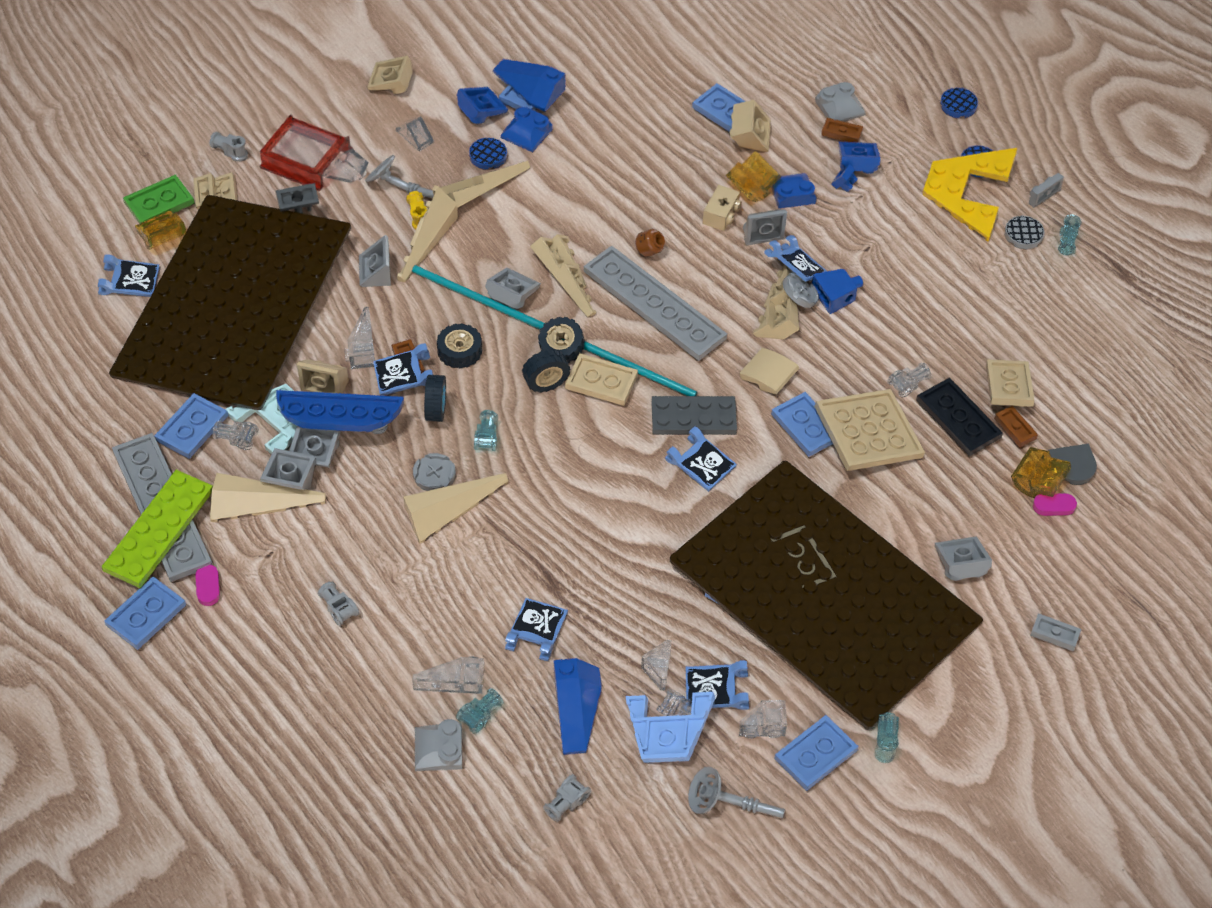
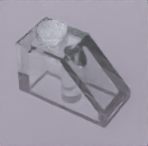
M351 148L329 161L322 176L352 183L357 179L361 180L366 175V168L369 162Z

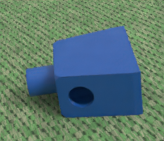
M838 269L814 274L812 284L818 292L819 300L827 312L832 314L856 300L857 288L863 286V280L860 275L850 278L845 269Z

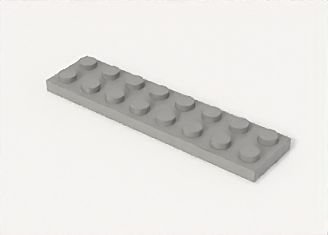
M610 246L584 266L583 272L698 361L727 339L725 331L615 247Z
M153 433L112 447L114 456L140 514L144 512L172 475ZM193 520L161 561L170 582L194 574L197 569L212 565V561Z

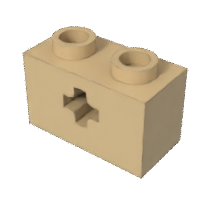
M718 185L704 209L703 224L725 231L727 225L732 224L735 211L738 212L741 207L742 201L739 200L740 192Z

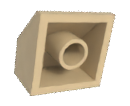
M755 100L734 104L733 113L731 114V138L740 147L768 152L771 119Z
M309 359L297 363L301 391L344 393L349 381L346 367Z

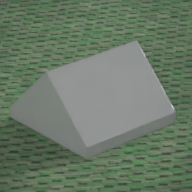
M384 235L359 255V283L361 287L391 286L388 236Z
M274 448L260 481L301 490L311 489L316 456Z

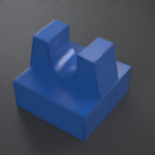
M850 164L838 172L831 185L836 189L841 187L847 192L853 188L852 184L858 180L853 173L855 168Z

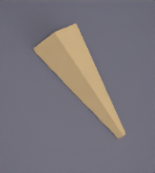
M529 161L504 167L440 188L457 204L458 208L530 169Z
M434 185L432 189L434 197L432 201H428L426 204L428 209L416 228L410 243L412 251L410 256H405L403 260L405 265L397 275L398 281L406 282L413 273L414 265L419 266L458 218L457 204L439 186Z
M557 234L552 239L540 237L530 246L583 313L587 317L595 315L597 312L589 303L592 300L591 296L586 295L584 290L587 286L579 264L572 257L574 251L569 249L567 245L570 241L568 236Z
M785 264L782 271L779 270L776 274L778 281L772 284L764 304L766 308L764 315L759 316V328L753 331L756 337L784 340L799 330L797 303L786 294L782 283L786 276L794 272Z
M216 473L212 488L210 521L217 522L218 519L228 517L232 520L246 514L256 516L286 511L287 508L295 506L304 508L307 504L319 502L323 505L326 502V493L301 490L259 480Z
M506 473L404 496V507L412 522V529L419 544L425 542V539L434 532L438 533L441 531V527L448 522H454L477 506L479 501L487 495L489 497L493 495L494 491L503 484L507 485L508 478Z

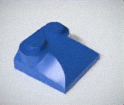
M489 87L458 89L457 104L472 123H484L486 117L507 113L508 111L507 107Z
M520 107L515 110L514 118L500 137L533 153L553 130V124L547 116L530 108Z
M839 142L841 169L850 164L855 168L854 172L862 171L871 174L878 170L881 157L877 143Z
M807 173L769 178L778 209L816 204L815 185L810 182Z

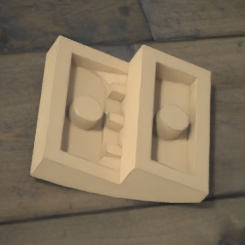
M233 172L216 178L210 173L193 179L197 209L200 208L207 195L238 200L236 177Z
M761 348L739 374L741 380L757 383L760 390L777 394L799 369V366L779 353Z

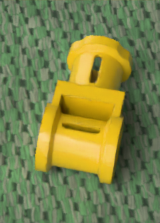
M419 191L410 192L406 196V201L410 204L412 227L415 230L420 219L423 218L427 211V207L424 206L423 194Z

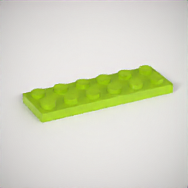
M175 470L101 566L103 572L141 589L210 497L213 485Z

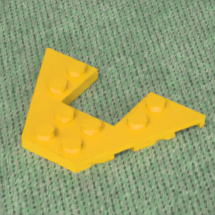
M1017 148L933 161L923 189V196L934 201L940 208L943 207L948 210L952 217L961 223L967 224L970 230L977 231L989 242L999 207L962 199L970 174L1008 182L1017 154Z

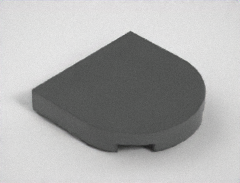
M1089 443L1048 450V458L1058 478H1062L1072 485H1082L1088 483L1094 476L1097 463Z

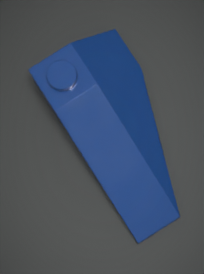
M502 59L493 69V73L505 84L511 85L514 88V92L518 95L521 94L529 105L544 112L549 109L566 89V73L550 66Z
M578 658L554 660V681L563 755L586 753L602 690L599 667Z

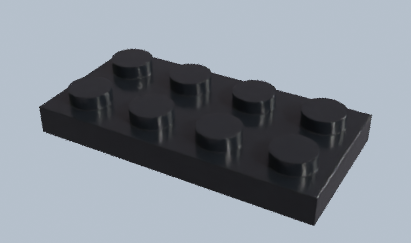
M950 377L917 395V402L968 456L1002 438L1003 432Z

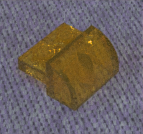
M756 150L743 164L738 162L725 175L751 202H758L771 194L768 190L781 178L775 169Z
M172 211L135 225L137 233L143 239L148 250L181 237L186 233L184 221L177 213L173 214Z
M1030 447L1014 470L1011 478L1017 489L1031 498H1035L1037 494L1053 497L1069 473L1071 463L1051 458L1049 451Z

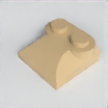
M408 55L375 62L367 87L368 90L391 89L395 94L405 92L413 72Z

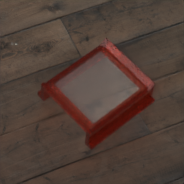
M290 114L260 150L262 162L260 168L301 185L315 183L316 190L320 192L324 187L322 178L324 171L340 151L350 154L353 147L350 146L349 136H340L293 118V115Z

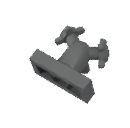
M315 183L280 189L275 192L280 211L294 209L295 212L303 213L302 207H306L308 212H310L313 205L319 204Z

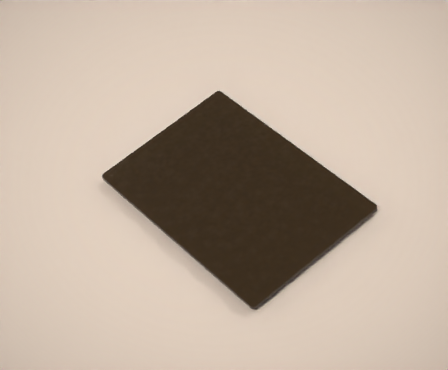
M207 195L110 369V377L186 395L195 393L204 399L261 410L351 230V224Z
M782 461L669 558L672 565L867 730L872 729L983 622V618L788 461ZM805 526L800 532L780 539L782 534ZM811 538H813V540L816 543V550L819 553L823 554L828 564L832 568L833 572L835 573L836 577L830 579L832 572L829 568L824 566L823 562L821 561L813 546L809 542ZM798 543L803 545L805 551L802 556L792 557L788 554L791 553L793 555H800L802 553V548L798 545ZM813 565H815V570L811 574H803L800 571L801 569L803 572H810L813 569ZM818 579L826 580L819 584H816L815 580Z

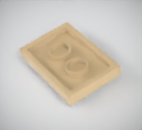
M579 353L565 383V389L624 406L638 376V370Z
M987 359L986 369L991 404L1000 406H1033L1034 393L1029 362Z

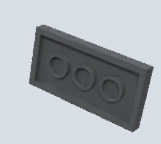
M652 396V435H691L689 431L694 426L703 435H737L735 396Z

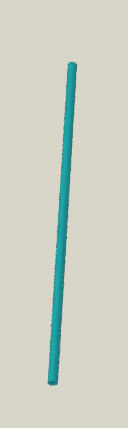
M414 265L412 272L537 329H541L544 326L543 324H545L417 265ZM586 341L584 343V350L615 364L636 369L639 375L686 396H697L698 394L697 391L591 343Z

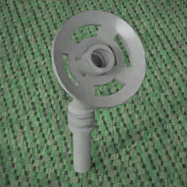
M394 155L383 161L365 179L366 182H371L378 178L385 179L387 182L405 190L408 194L413 191H419L425 197L432 199L434 197L433 190L422 188L419 184L412 182L407 183L391 175L389 168L394 161Z
M712 767L702 768L691 782L688 801L692 811L697 814L707 813L713 808L717 800L740 806L742 810L747 808L749 812L752 810L753 813L758 811L782 819L784 817L785 809L761 803L759 799L754 801V798L751 797L749 799V796L743 798L720 791L721 778L718 771ZM713 774L715 779L707 777V775ZM700 783H702V785L700 786V789H699V795H700V796L697 797L698 787H699ZM702 804V805L707 806V807H706V808H700L699 805Z

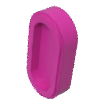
M1067 493L1039 494L1033 502L1034 511L1042 516L1071 515L1077 506L1075 497Z
M213 565L205 566L196 571V595L199 603L204 606L214 605L220 598L219 574L217 568Z

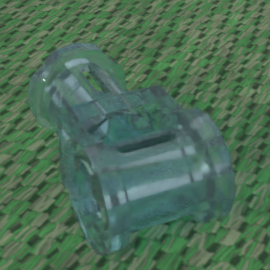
M1071 214L1064 218V226L1060 229L1061 243L1058 246V251L1068 256L1076 252L1075 240L1078 229L1081 226V219Z
M484 410L479 415L481 423L477 424V431H475L474 450L487 448L496 451L497 426L495 422L498 421V414L491 410Z
M488 689L487 694L481 700L475 698L470 703L462 706L456 715V719L460 722L463 721L470 728V732L475 734L491 719L490 712L497 706L504 704L503 699L494 689Z

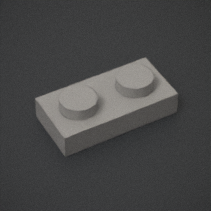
M1057 173L1052 177H1048L1039 186L1033 187L1028 204L1035 208L1059 192L1064 176Z
M1038 613L1030 636L1074 651L1082 629Z

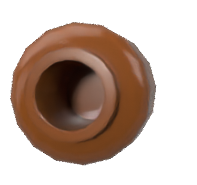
M657 229L640 232L635 240L636 249L645 257L658 254L664 248L665 238Z

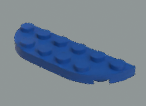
M276 391L278 409L283 417L292 424L307 429L371 432L392 422L400 414L404 405V397Z

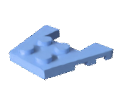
M714 692L693 693L691 715L647 717L648 698L646 695L626 696V703L629 707L630 718L634 726L642 761L644 763L689 761L714 703Z

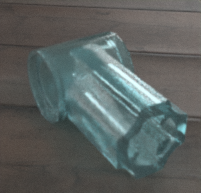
M886 712L878 717L877 741L874 754L876 759L883 763L893 761L899 744V717L895 716L894 713Z

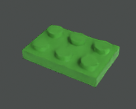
M176 174L123 197L125 205L141 227L195 204L194 198Z

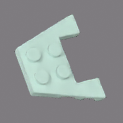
M287 384L272 389L261 410L240 406L235 408L230 406L225 409L228 411V416L238 425L256 412L278 431L279 434L265 444L266 450L271 455L274 448L288 449L293 441L297 425L292 424L283 417L277 405V390L294 391Z

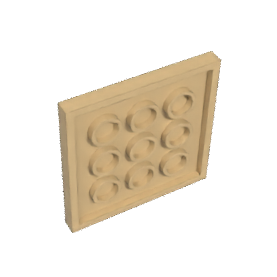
M891 389L819 400L815 403L814 407L847 471L923 458L925 454Z

